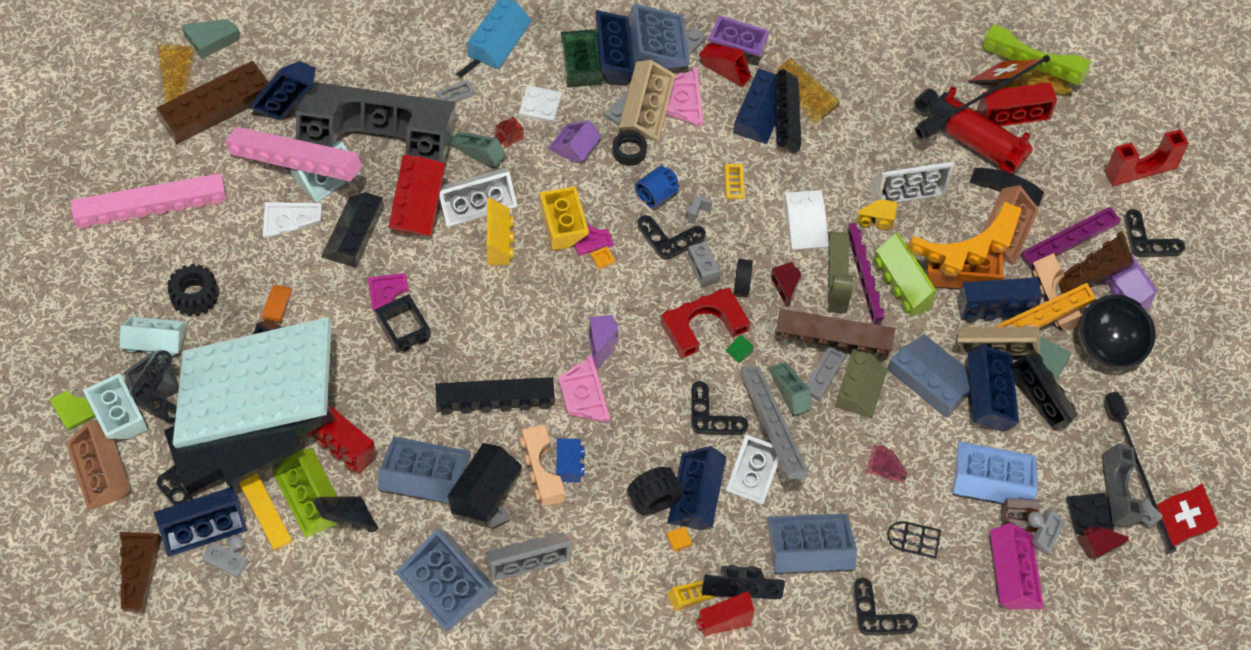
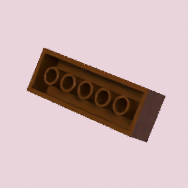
M250 61L156 107L159 120L175 143L179 144L249 109L250 103L269 81L255 62Z
M780 308L776 333L779 334L780 338L790 339L791 336H796L798 341L809 342L810 339L817 340V344L829 345V342L836 343V347L847 349L849 346H855V350L866 352L868 349H872L874 354L885 355L887 352L892 351L896 328Z

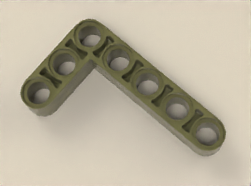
M830 231V245L828 249V256H830L828 262V271H830L828 277V311L847 313L854 280L853 276L849 275V233Z

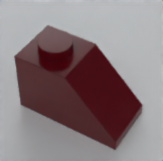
M793 262L772 268L770 275L786 307L790 306L801 278L800 270L798 267H795Z
M1094 525L1083 530L1084 533L1077 536L1088 558H1097L1129 541L1128 536L1104 527L1095 528Z

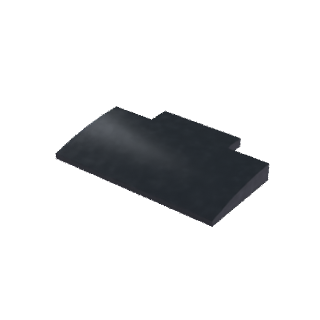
M327 403V415L180 448H175L173 445L175 425L164 430L183 487L189 494H192L223 477L230 488L303 450L298 440L299 437L335 418Z

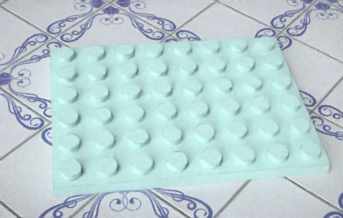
M326 317L183 351L173 437L175 448L327 415L332 325L330 318Z

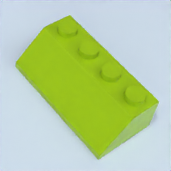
M897 232L876 250L873 263L883 273L882 276L885 283H889L892 287L894 297L899 298L903 311L905 313L908 312L910 317H913L931 309L936 289L914 255L906 249V243Z
M303 449L286 458L273 472V475L304 537L307 538L336 525V522L323 519L313 503L317 497H338L314 450Z

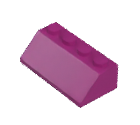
M1012 523L990 530V543L994 554L993 563L996 568V582L999 589L998 599L1001 605L1010 610L1044 609L1035 546L1032 543L1033 534Z

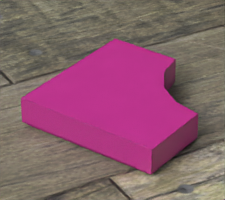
M588 223L589 234L574 244L578 256L597 251L606 246L608 248L614 247L608 229H596Z
M406 273L368 278L373 312H375L376 308L394 301L398 295L408 291Z

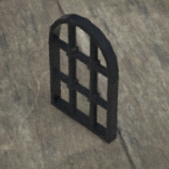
M898 521L889 527L887 539L895 549L902 552L936 559L941 529ZM906 524L905 530L893 528V526ZM908 526L922 528V533L911 532L908 530ZM925 529L938 531V538L926 535ZM890 530L902 532L904 534L903 540L889 537ZM907 534L919 536L920 544L906 540ZM923 539L936 540V547L925 545ZM891 540L900 542L902 544L901 548L895 546ZM905 544L917 546L919 548L918 552L904 549ZM922 547L935 550V555L921 553Z

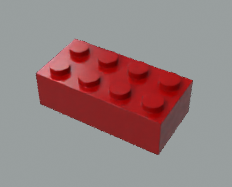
M1051 82L1028 86L1022 85L1013 88L1007 87L996 90L980 99L977 112L1001 127L1051 119L1057 97Z
M329 405L335 419L306 435L308 437L312 435L321 448H328L332 457L336 460L341 459L350 472L355 471L360 474L376 459L374 441Z

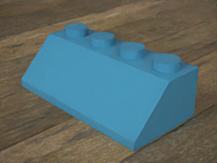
M497 0L467 43V56L500 69L532 20L516 1Z

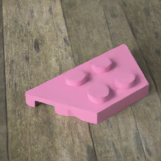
M693 67L692 71L685 74L682 72L675 76L666 114L697 126H703L698 69Z
M589 355L580 365L576 364L569 372H565L558 377L567 415L609 423L610 416L592 355Z

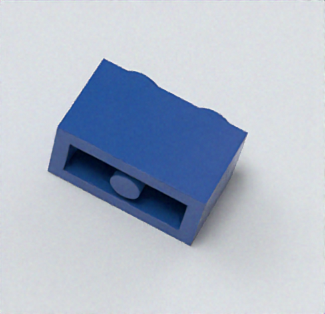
M557 438L556 476H560L562 482H580V476H584L585 464H581V458L585 457V446H581V439Z

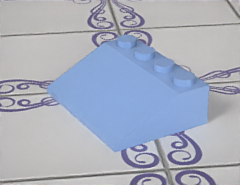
M958 441L953 494L975 497L980 500L996 501L1001 504L1005 503L1006 498L1035 499L1038 489L1035 455Z

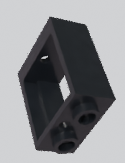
M410 294L375 309V318L396 353L400 351L406 352L413 345L418 343L424 344L431 338L430 327ZM411 310L421 328L397 339L387 320Z

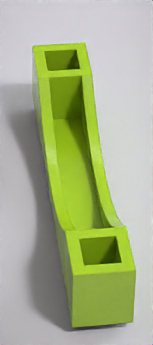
M993 24L984 37V50L1013 61L1041 59L1043 56L1048 55L1050 61L1047 63L1043 62L1034 69L1078 86L1081 85L1088 75L1091 60L1075 54L1055 55L1035 50L1020 42L1009 29Z

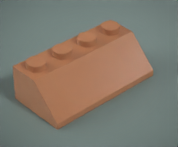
M1020 185L1002 188L982 231L984 232L990 227L999 207L1004 201L1022 208L1010 246L1002 253L1003 261L1013 265L1016 263L1039 211L1038 207Z
M88 421L66 445L87 509L91 510L121 500L131 489L114 439L106 438L99 422Z

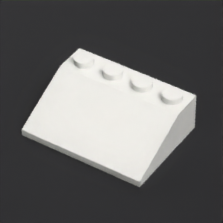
M954 162L882 172L871 179L869 189L873 201L882 199L898 203L943 196L946 194L955 164Z

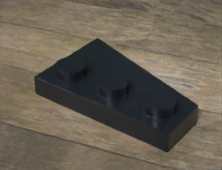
M361 496L317 497L313 501L323 519L340 524L348 522L357 529L361 527L368 528V532L371 533L379 529Z

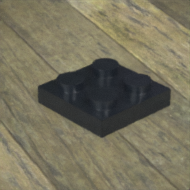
M1105 493L1066 497L1075 535L1083 534L1085 528L1093 525L1095 528L1104 527L1114 531L1115 527Z

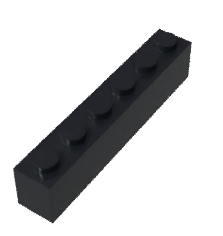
M553 377L435 383L437 412L442 414H451L454 411L470 413L472 410L490 412L492 409L509 411L512 408L529 410L531 407L548 409L555 404Z

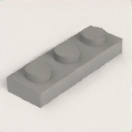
M831 346L828 347L806 384L810 389V396L818 401L822 399L845 360V353Z

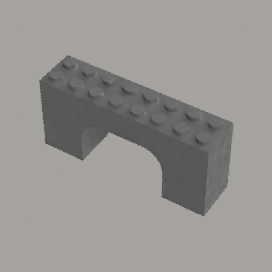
M314 82L310 90L304 95L296 111V140L333 147L338 136L349 131L395 136L406 140V155L420 156L443 162L454 134L456 102Z

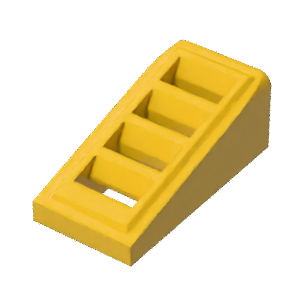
M725 164L723 172L726 199H745L743 164ZM729 173H738V175H729ZM729 179H739V181H729ZM730 185H739L740 188H730ZM730 191H740V195H730Z
M703 580L672 587L667 593L674 611L714 599L715 596H702L699 587L702 586ZM692 589H695L698 597L695 598ZM687 591V594H688V596H689L690 599H687V598H686L684 592Z

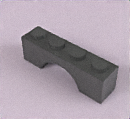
M1118 443L1104 452L1103 458L1113 524L1129 528L1144 519L1142 501L1132 498L1128 489L1130 474L1136 466L1134 448Z

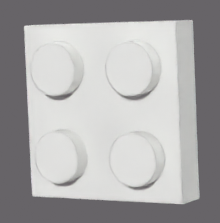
M527 85L519 116L554 124L562 92Z

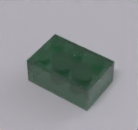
M596 29L561 32V52L566 86L602 85L603 71L600 68Z

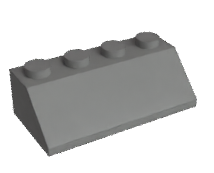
M552 532L542 538L534 537L523 543H511L508 547L492 548L485 552V562L491 582L568 562L571 556V543L564 532Z

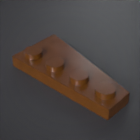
M1122 231L1117 233V237L1112 241H1106L1102 244L1103 247L1097 252L1087 255L1086 260L1082 263H1077L1064 272L1065 276L1060 280L1063 293L1085 283L1089 285L1134 264L1132 254Z
M120 532L121 609L124 612H143L161 536L159 533Z

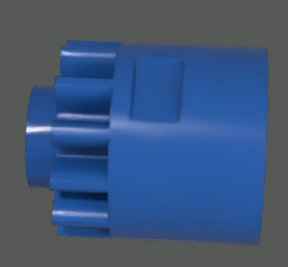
M661 165L635 183V191L642 201H647L646 205L649 208L654 209L679 191L678 187L680 185L677 183L678 177L675 172Z

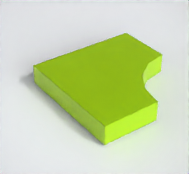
M68 390L49 399L67 431L96 418L87 398L73 396Z

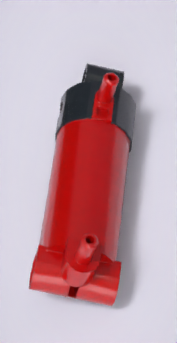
M950 87L949 92H944L940 97H938V94L933 89L927 88L914 100V105L918 111L922 113L929 112L928 117L935 115L940 119L965 105V103L954 97L957 91L955 87ZM969 106L942 122L943 133H947L1008 173H1013L1033 152V148L1028 142L1030 138L1028 132H1024L1022 138L1017 137Z

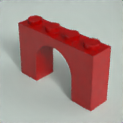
M1181 129L1164 133L1158 148L1139 159L1140 156L1132 142L1116 146L1105 173L1112 186L1177 169L1189 142Z
M730 287L719 289L708 296H701L696 301L684 303L676 309H669L661 314L660 323L681 359L695 354L699 350V342L689 326V322L695 316L711 314L718 317L732 338L749 332L751 323Z

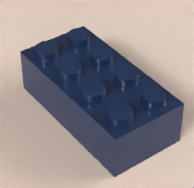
M1038 277L963 282L957 299L960 319L967 320V322H974L977 319L992 321L996 318L1009 320L1038 306L1042 299Z
M982 344L967 354L973 420L975 423L1004 432L1019 423L1014 371L1010 367L1013 364V359L1009 353Z

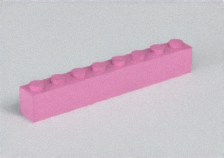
M236 127L225 140L230 155L351 182L362 168L358 153L246 128Z
M219 173L70 201L76 228H88L94 224L106 225L116 220L126 221L128 218H144L155 213L161 215L166 211H182L188 207L200 208L210 203L220 204L222 201H226L222 175Z

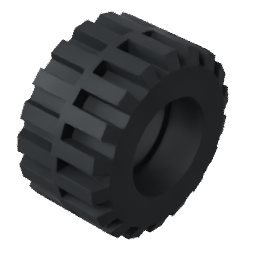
M190 264L188 267L184 265L182 269L178 268L175 270V274L172 273L170 275L171 280H168L167 289L171 304L176 311L179 310L182 315L187 312V316L192 317V313L200 316V312L206 314L208 313V308L211 310L214 308L213 303H217L219 293L214 274L207 267L203 269V265L195 266V264ZM188 287H202L197 293H184Z
M666 466L653 468L642 473L627 488V492L637 512L641 515L654 514L670 507L683 493L673 469Z

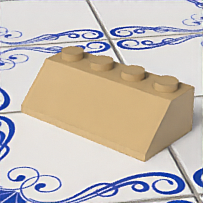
M652 60L636 62L619 128L623 131H635L644 136V138L659 141L676 75Z
M969 325L961 327L957 342L962 355H967L984 344L1009 353L1012 356H1025L1033 350L1040 354L1041 333L1039 327L1034 325H1026L1024 327H1016L1014 325H1007L1005 327L994 325L977 327Z

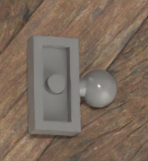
M1047 510L1044 517L1040 512H1032L1028 516V523L1034 528L1038 527L1032 543L1042 553L1050 554L1065 521L1053 510Z
M237 534L230 536L227 542L228 549L212 542L202 561L239 578L249 562L247 558L235 553V551L243 547V538Z

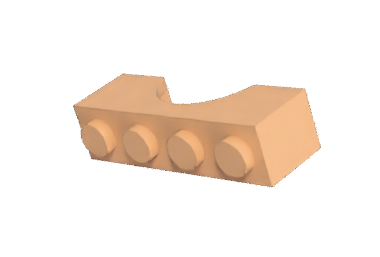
M1053 253L1033 262L1036 268L1033 270L1036 278L1038 277V280H1041L1042 285H1040V289L1044 296H1048L1049 300L1058 297L1056 294L1057 286L1065 276ZM1078 309L1054 322L1057 327L1061 326L1063 331H1067L1079 326L1082 314Z
M540 425L522 429V437L519 438L521 449L526 450L524 460L526 466H530L532 471L529 472L531 484L535 483L536 485L534 490L536 501H540L542 507L565 502V491L561 477L546 472L539 462L541 457L550 450V439L546 426Z

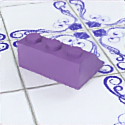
M719 15L708 41L741 49L743 52L762 57L767 46L769 30Z
M1132 255L1134 264L1102 278L1101 281L1108 285L1111 295L1128 296L1142 304L1141 306L1147 311L1157 294V289Z

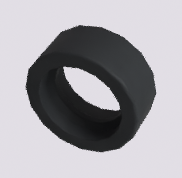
M635 131L619 133L613 141L612 152L615 160L626 166L640 164L647 155V141L644 136ZM625 142H634L640 146V151L636 154L628 155L621 152L619 146Z
M738 259L734 294L749 295L753 260Z

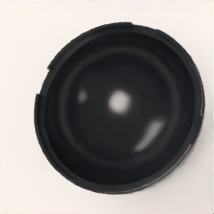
M1113 294L1095 300L1086 308L1079 324V339L1085 353L1091 360L1108 369L1124 370L1140 364L1149 356L1155 344L1156 330L1151 315L1141 306L1142 304L1128 296Z

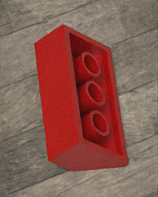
M402 156L388 228L400 233L432 236L445 163L420 156Z

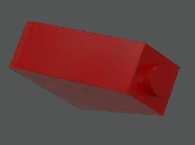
M708 43L699 53L704 67L742 88L752 77L744 52L741 49Z
M749 591L699 610L698 618L696 619L698 631L702 630L703 636L751 626L755 609Z

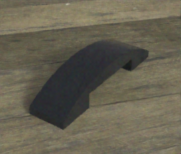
M975 168L969 182L986 189L987 186L999 190L1020 185L1038 207L1044 194L1043 190L1024 178L990 168Z

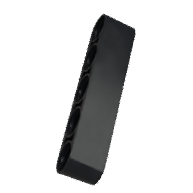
M781 69L775 76L777 144L791 153H796L801 147L799 79L796 75Z

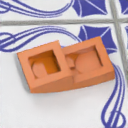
M273 285L263 310L262 319L281 322L286 312V305L292 294V288Z

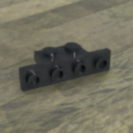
M721 566V576L704 575L701 590L703 595L734 597L749 591L751 598H783L785 581L782 579L764 578L762 568L756 566Z

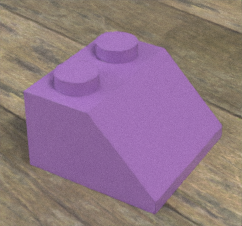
M590 120L568 123L547 149L571 162H582L588 157L591 149L597 146V141L601 138V134Z
M613 315L589 318L588 337L596 369L601 367L614 351L615 343H618V323L614 322Z

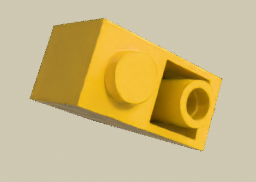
M882 199L876 200L858 211L856 223L869 227L873 217L875 218L874 226L882 230L893 229L897 202Z

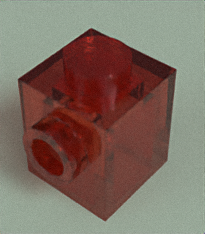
M515 117L501 121L495 126L496 134L494 136L505 148L524 139V128Z

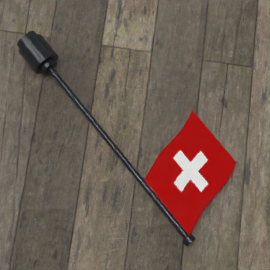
M1045 55L1041 59L1004 61L994 65L967 82H1004L941 119L931 115L919 122L915 127L916 135L921 140L932 137L942 131V122L1043 62H1049L1050 57Z
M1119 392L1109 393L1105 396L1104 402L1111 420L1121 423L1129 446L1134 448L1124 422L1129 415L1124 398ZM1134 448L1136 464L1151 503L1163 515L1159 523L1169 546V553L1176 552L1175 546L1183 541L1208 533L1219 524L1202 483L1192 490L1173 495L1156 504Z

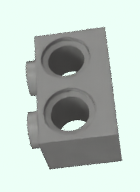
M706 241L689 246L687 259L701 288L718 283L720 269Z

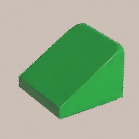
M739 335L726 349V352L740 363L753 353L754 347L743 335Z

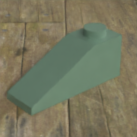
M458 131L450 143V146L484 165L496 167L506 155L498 139Z
M786 362L768 367L786 406L794 415L812 409L810 389Z

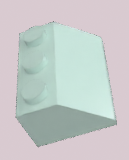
M335 142L333 148L348 151L343 142ZM297 169L290 170L298 185L315 202L320 201L348 182Z
M130 316L120 325V348L126 349L128 352L145 350V353L148 354L152 351L165 350L171 356L176 355V353L178 354L182 350L188 322Z
M120 373L83 390L107 439H130L148 430Z

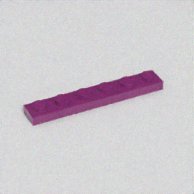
M1109 206L1022 251L1020 256L1030 269L1035 268L1033 262L1053 253L1055 256H1058L1118 225L1121 219Z
M849 223L847 229L849 242L872 324L881 325L882 319L885 318L884 309L880 308V295L875 290L876 282L874 276H871L870 261L866 259V246L862 245V232L860 229L858 230L856 223Z

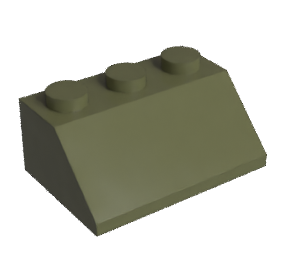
M853 349L835 407L873 418L887 369L873 355Z

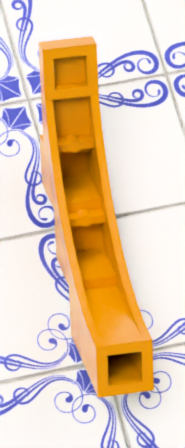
M1004 201L999 207L990 227L976 237L958 243L939 244L928 242L913 235L906 249L915 255L928 258L931 262L940 263L939 271L944 272L947 276L956 277L962 271L965 260L971 264L980 265L986 259L989 248L997 253H1004L1009 248L1022 208Z

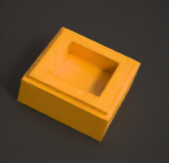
M607 246L590 253L599 270L616 263Z
M685 526L666 532L673 552L693 545Z

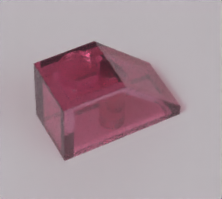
M882 445L873 446L866 473L904 484L907 471L894 451Z

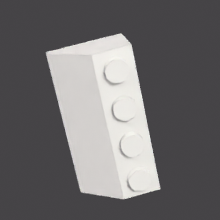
M505 168L441 186L438 206L447 227L487 216V198H492L510 209L518 207L510 173Z

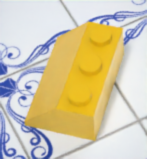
M576 186L539 193V208L551 251L569 248L589 234Z
M487 198V265H510V259H513V247H510V243H514V232H510V227H514V216H510V208L492 198Z

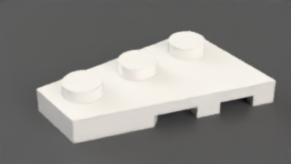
M265 202L263 239L321 224L322 203Z

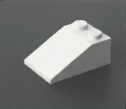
M822 190L785 193L783 207L792 250L829 247Z
M745 435L726 491L764 504L780 463L772 443Z

